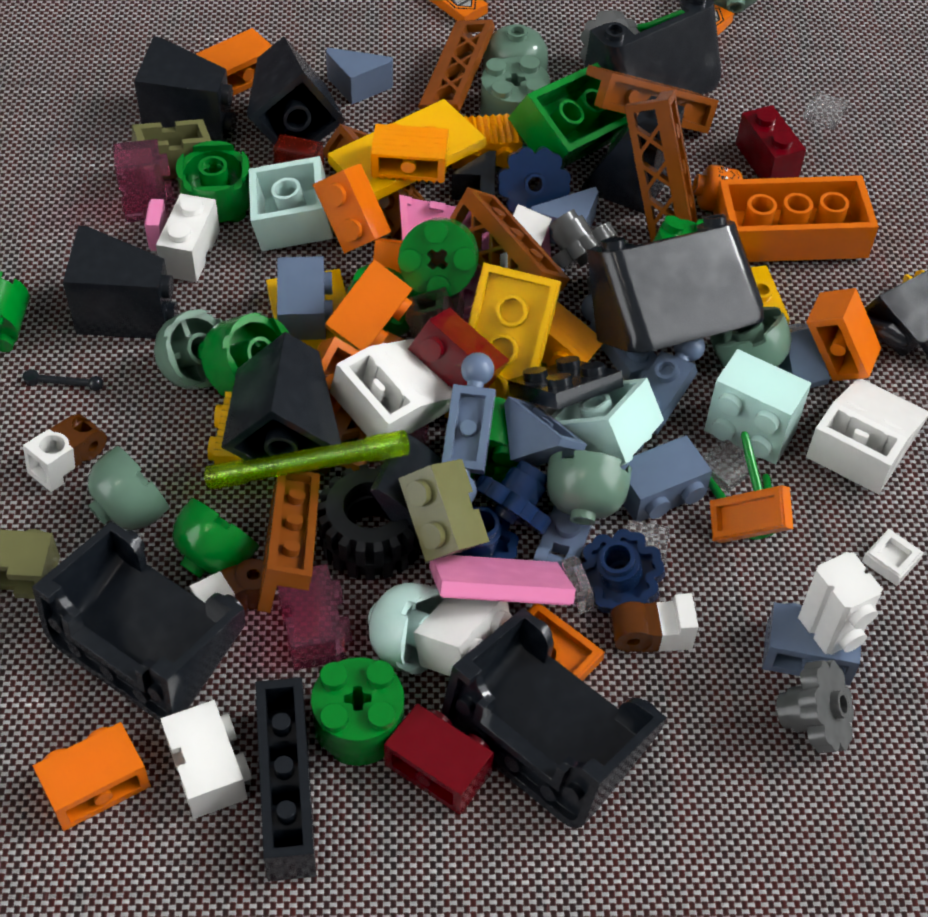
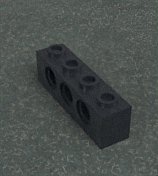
M302 677L256 681L263 856L267 879L269 882L317 877L306 710Z

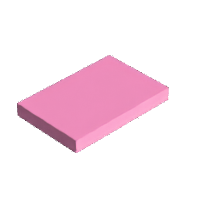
M450 555L432 560L429 564L430 572L442 598L567 606L574 604L576 589L558 562Z

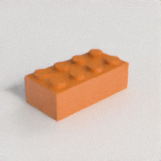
M862 175L720 180L716 205L713 211L714 215L725 214L727 220L735 222L749 262L869 258L879 228Z

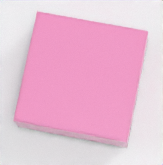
M151 199L148 204L145 231L148 247L151 251H157L156 243L167 222L164 199Z

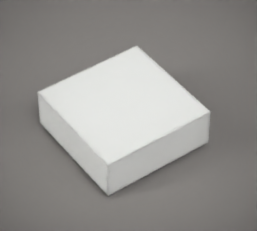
M888 529L865 553L862 562L898 586L918 564L924 552Z

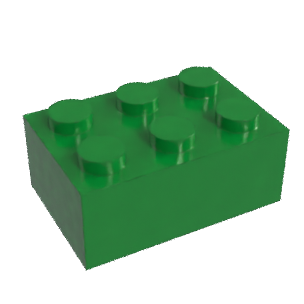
M598 62L592 64L593 66L601 67ZM588 67L527 94L508 117L509 121L533 152L539 147L545 146L552 152L557 153L562 158L561 168L610 144L628 124L626 114L594 105L601 80L587 76L586 71Z

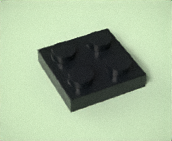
M578 356L558 358L555 360L556 364L549 367L527 368L523 370L522 376L508 380L510 396L557 410L624 387L622 371L605 367L603 362L587 363L580 361Z

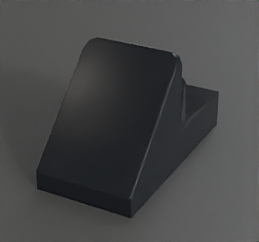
M487 151L452 174L451 198L453 200H460L467 187L494 195L496 151Z

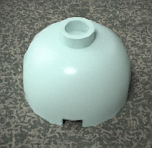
M420 583L398 584L387 590L371 607L368 614V624L372 648L380 659L390 663L392 667L412 675L421 674L427 670V668L421 667L419 664L414 631L444 599L441 598L436 587Z

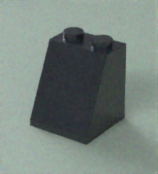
M154 36L134 80L141 124L161 122L162 128H169L175 126V121L203 119L211 140L226 142L229 132L233 133L236 126V113L231 111L233 86L228 84L226 69L161 37Z
M282 37L257 58L247 116L288 161H295L346 120L326 84L285 37Z
M651 95L648 100L656 99L657 97ZM678 105L679 117L682 125L685 107ZM655 109L636 113L638 125L652 134L658 125ZM627 124L611 142L582 185V191L596 187L599 191L598 197L645 214ZM658 131L655 137L661 141L660 132ZM640 136L643 146L647 140ZM651 143L643 152L645 161L657 170L665 161L663 152ZM665 167L661 173L667 176V170ZM647 172L648 180L650 182L653 176ZM658 179L650 188L651 195L655 199L665 185Z
M78 225L63 279L76 334L156 339V334L162 325L178 315V303L171 299L173 296L174 280L172 275H167L164 258L88 226Z
M284 332L240 366L236 371L221 448L277 477L279 466L309 471L338 452L341 448V440L319 351L289 333Z

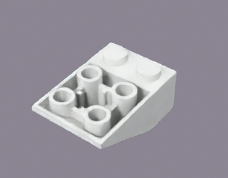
M414 339L369 346L336 365L330 393L379 451L391 446L397 433L406 432L411 434L447 413L450 409L452 388L408 350Z
M857 379L832 403L816 426L806 458L879 495L927 420L928 411L866 380Z

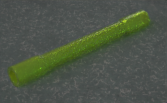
M404 430L367 436L356 441L251 460L240 459L207 465L204 471V478L208 488L215 490L244 485L249 481L355 462H374L407 456L410 452V444L407 433Z

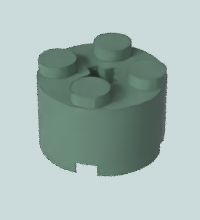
M525 55L521 58H491L486 62V68L481 78L480 114L482 117L485 114L497 116L499 113L501 115L506 113L511 115L527 94L550 84L549 75L540 65L539 58L533 55Z

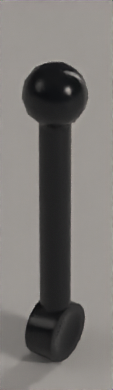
M29 369L23 373V380L27 386H34L41 382L86 386L93 391H99L104 385L103 379L99 376L85 379L39 375L34 369Z

